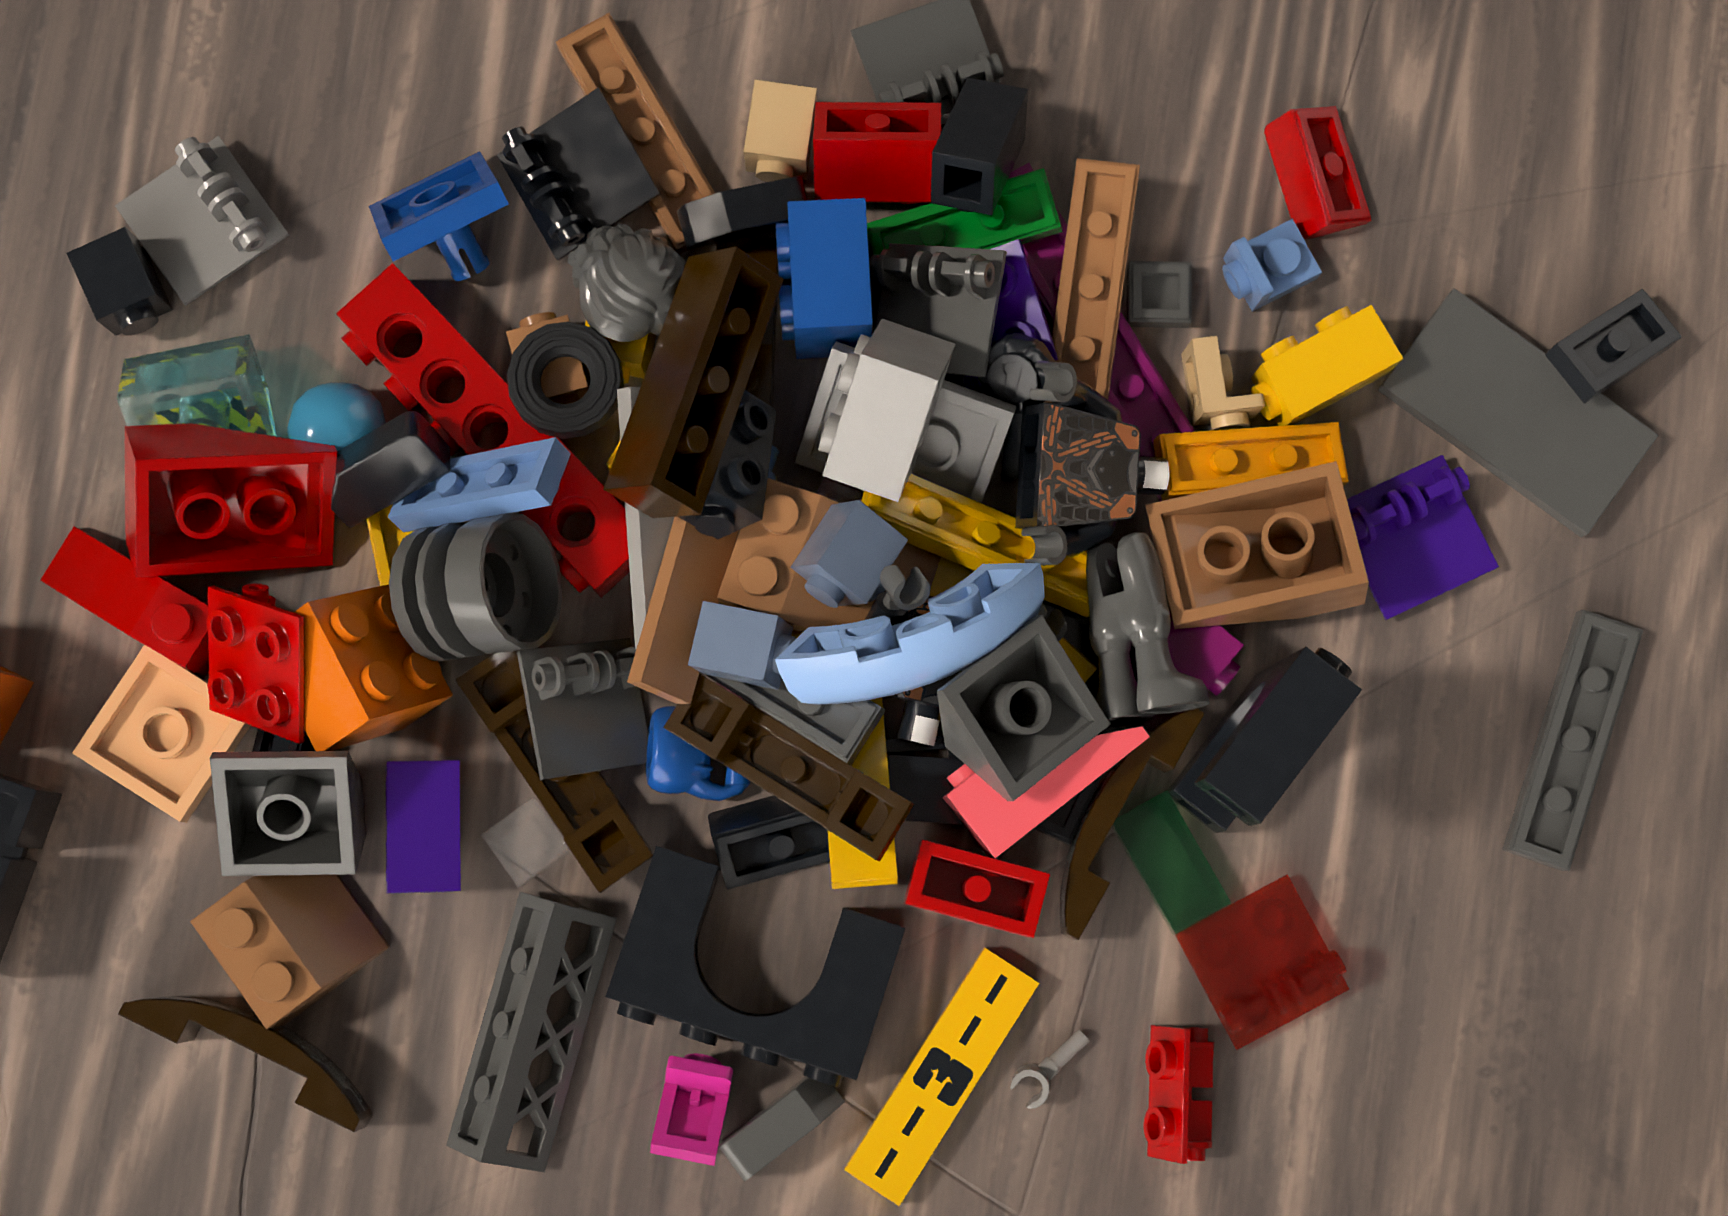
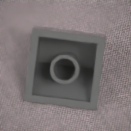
M349 751L212 752L210 767L222 876L356 874L366 839L362 778Z

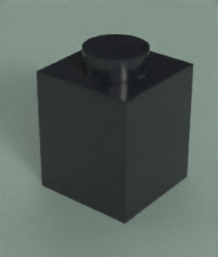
M126 227L66 253L96 321L115 336L121 333L124 335L142 333L158 323L159 316L173 310L146 249Z

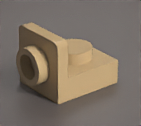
M1217 336L1192 339L1181 354L1192 426L1211 424L1212 431L1249 427V419L1255 418L1265 407L1263 394L1227 397L1226 392L1231 391L1233 387V372L1228 354H1220Z

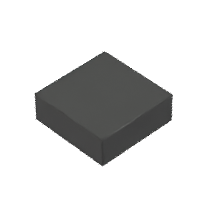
M1129 261L1127 265V322L1130 327L1189 328L1192 323V262Z

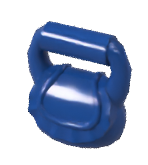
M676 706L661 707L653 712L649 726L646 757V780L651 789L664 794L686 792L700 799L722 801L741 795L750 785V780L727 766L725 785L709 780L710 772L713 770L711 757L663 728Z

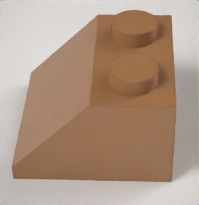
M339 875L253 876L190 921L266 1029L286 1025L390 948Z

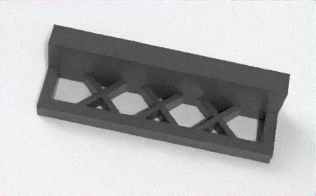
M519 892L446 1146L482 1163L545 1173L617 918L562 904L540 896ZM572 921L592 925L585 951L570 961L564 947ZM565 985L571 997L568 1012L552 1025L546 1013L549 999L553 993ZM547 1049L553 1061L549 1078L533 1089L528 1078L531 1062ZM529 1113L535 1127L528 1152L507 1150L513 1125Z

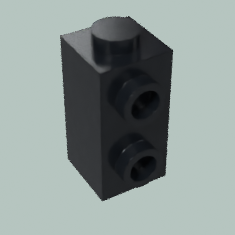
M967 78L932 151V204L952 207L964 212L993 215L1025 141L1028 89Z
M744 391L701 515L678 517L695 526L700 533L714 537L717 540L763 519L776 409L748 391Z

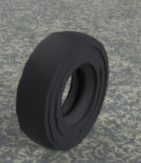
M569 321L546 324L528 334L513 352L507 372L509 397L522 420L539 433L560 439L586 436L604 426L618 408L617 389L624 388L622 364L610 342L591 327ZM572 357L578 359L590 371L591 382L589 389L581 399L574 403L560 404L553 402L542 391L541 377L543 370L550 362L557 358Z

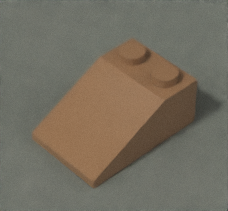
M1337 461L1145 505L1155 549L1164 576L1167 600L1174 629L1299 619L1365 604L1369 581Z
M768 478L763 519L740 529L717 596L720 604L777 615L793 626V630L804 632L808 627L841 625L865 620L874 601L860 605L838 606L837 608L829 607L811 596L804 587L807 580L790 568L830 506L839 502ZM906 543L892 565L898 566L905 577V581L910 576L911 569L919 567L931 587L941 557Z

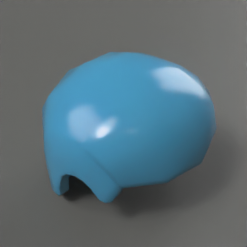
M330 382L308 389L294 403L287 433L289 439L333 445L339 451L384 425L386 421L381 403L370 391L365 390L358 384Z

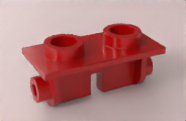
M1151 1025L1150 1044L1147 1047L1145 1056L1146 1069L1149 1074V1108L1144 1117V1134L1148 1142V1157L1187 1164V1161H1205L1206 1149L1212 1148V1101L1192 1100V1087L1213 1088L1215 1042L1208 1041L1209 1028H1176Z

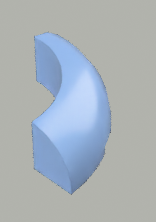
M982 564L956 585L929 598L928 606L930 612L893 626L891 625L890 618L883 615L841 625L808 627L775 659L778 671L788 691L801 703L840 704L871 700L913 690L951 676L993 651L1029 620L1038 615L1045 598L1041 564Z

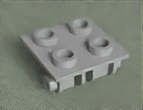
M219 135L208 143H200L196 137H189L181 141L175 148V152L179 157L174 166L115 205L185 306L289 236L286 229Z

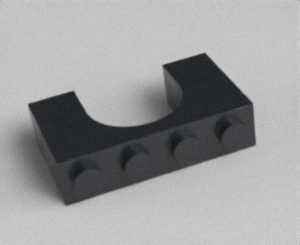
M1305 646L1257 673L1165 794L1215 833L1226 831L1236 817L1248 826L1261 824L1362 691L1360 687L1348 679L1352 674L1350 667L1336 655L1323 648H1318L1314 653Z
M656 846L605 996L620 1002L617 1014L650 1025H654L656 1016L660 1015L682 1023L678 1034L716 1046L719 1035L742 1042L744 1044L741 1055L772 1066H778L781 1056L805 1063L802 1075L832 1086L840 1087L843 1076L857 1081L906 928L843 907L822 973L813 989L798 1003L782 1011L767 1014L745 1012L727 1004L713 992L706 982L699 964V935L721 868Z

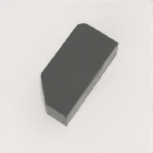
M804 1077L721 1142L719 1148L745 1182L821 1124L845 1103V1099L835 1086Z

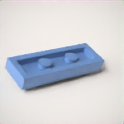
M554 437L451 458L450 471L395 502L388 518L402 532H410L418 528L437 527L447 523H459L476 518L551 506L558 492L560 481L571 453Z

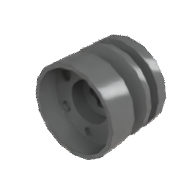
M505 513L471 519L467 523H447L440 527L418 528L402 539L392 558L389 589L394 617L402 636L412 649L431 661H446L463 657L482 656L485 653H504L538 648L552 636L560 618L563 591L559 563L552 544L536 522L524 514Z

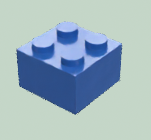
M865 198L787 202L789 223H776L779 276L783 279L792 280V286H781L779 291L782 341L795 340L796 359L828 358L836 341L855 348L861 334L869 337L872 336L873 324Z

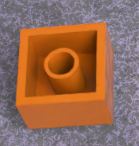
M389 584L309 601L293 612L304 616V730L315 751H334L403 730L453 696L442 675L438 661H431L416 653L402 636L392 611Z

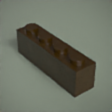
M737 246L688 257L603 490L651 518L701 515L784 280Z

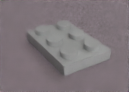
M836 341L831 349L795 460L796 464L821 473L824 472L829 454L819 451L818 448L831 412L835 413L841 395H848V393L839 391L837 388L847 357L850 352L854 353V347ZM944 380L917 462L911 474L982 503L1017 406Z

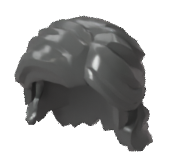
M619 223L616 227L603 225L599 228L594 227L588 233L585 244L579 245L576 250L568 255V263L573 267V285L576 288L579 287L581 309L592 329L602 336L619 342L639 340L650 332L656 336L660 335L686 264L684 258L668 246L666 238L654 237L652 230L640 228L634 232L627 224Z

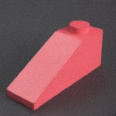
M1142 726L1097 735L1014 801L1004 799L966 764H963L947 777L954 788L943 796V799L986 855L990 858H996L1150 736Z

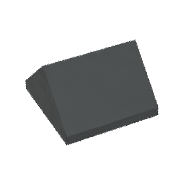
M1042 615L1033 617L1001 645L975 661L937 690L945 747L1007 801L1016 800L1110 725Z

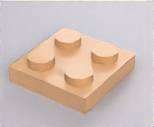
M144 645L72 753L179 822L187 823L212 785L210 767L212 752H234L251 725L209 710L208 682Z

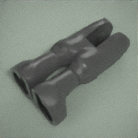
M1135 532L1122 537L1117 549L1107 542L1096 544L1089 548L1086 554V582L1090 620L1089 639L1093 651L1098 656L1099 688L1095 700L1110 723L1108 727L1140 723L1153 719L1155 714L1187 711L1210 704L1208 690L1203 680L1178 672L1174 667L1168 646L1171 619L1165 581L1156 549L1150 537L1146 533ZM1132 643L1136 652L1138 682L1134 677L1130 658Z

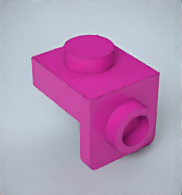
M692 1053L685 1055L684 1058L669 1056L665 1084L651 1140L650 1153L715 1166L733 1077V1069L731 1067L722 1066L719 1060L704 1054Z

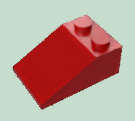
M193 423L124 426L125 541L136 578L333 565L335 513L331 510V495L337 462L335 446Z

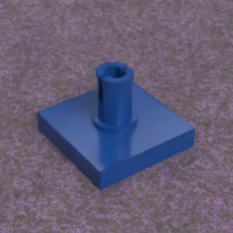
M479 151L370 205L369 209L380 239L393 262L435 241L451 271L453 280L462 281L470 278L471 275L458 252L459 249L463 248L477 274L485 270L490 264L469 224L509 205L482 153Z

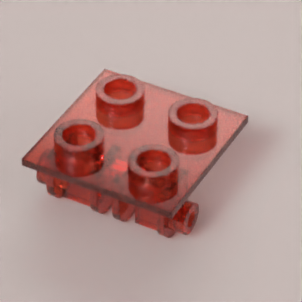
M1288 874L1174 934L1236 1050L1350 990L1342 976L1347 973L1342 959L1334 949L1328 950Z

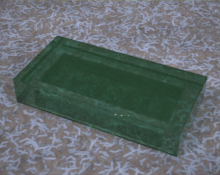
M1167 790L1116 818L1112 828L1172 934H1178L1231 903Z

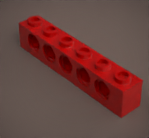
M394 263L388 266L336 313L349 329L341 337L344 343L366 366L377 359L392 376L383 384L408 411H411L419 404L432 417L434 421L430 425L450 446L451 457L460 449L466 455L554 438L553 436L539 433L522 420L509 397L508 384ZM409 333L422 335V345L417 353L407 358L394 356V346L400 337ZM454 377L465 380V390L458 400L452 403L436 401V390L444 380ZM493 422L508 425V436L502 445L494 449H483L478 446V435L483 427ZM557 438L571 455L552 505L520 511L519 514H524L536 522L555 550L563 557L558 563L560 573L579 593H582L590 586L602 598L630 572L625 508L612 494L603 490L604 486ZM577 512H586L594 516L595 526L593 532L586 539L569 541L563 537V525L570 515Z

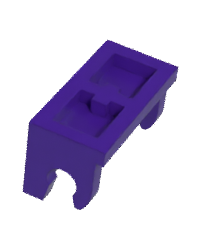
M460 760L387 761L385 765L386 894L461 891Z

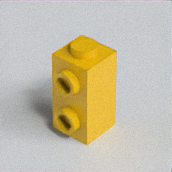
M1372 304L1355 314L1351 313L1348 306L1343 307L1315 324L1319 332L1299 344L1293 335L1279 341L1261 353L1264 363L1260 365L1251 377L1255 384L1251 388V393L1263 394L1265 407L1260 412L1267 420L1274 418L1278 426L1294 425L1385 376L1403 360L1402 355Z

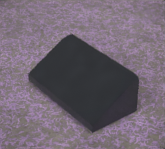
M774 795L718 810L708 815L712 841L727 890L830 861L828 830Z

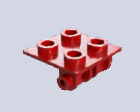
M265 584L244 585L242 587V595L216 586H209L207 617L209 679L207 687L209 710L295 743H303L304 616L276 607V599L269 595V586Z

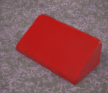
M1336 106L1291 109L1266 125L1264 134L1289 215L1294 220L1304 240L1365 225L1372 221Z

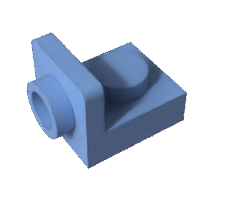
M1293 219L1249 241L1242 237L1232 242L1223 257L1226 264L1223 265L1222 270L1229 289L1237 299L1244 297L1252 312L1318 279L1322 273Z

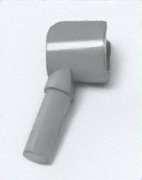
M1078 1030L1039 1065L1031 1063L1019 1067L1013 1075L1010 1089L1012 1090L1018 1085L1019 1081L1024 1077L1032 1076L1037 1078L1041 1082L1043 1089L1028 1101L1026 1108L1032 1109L1041 1106L1048 1098L1050 1080L1090 1041Z

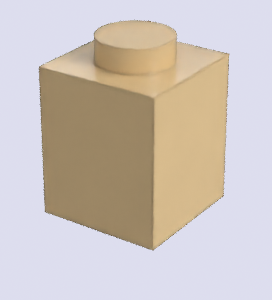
M754 80L744 145V159L747 172L756 173L755 176L765 182L801 176L802 179L807 180L814 133L817 88Z

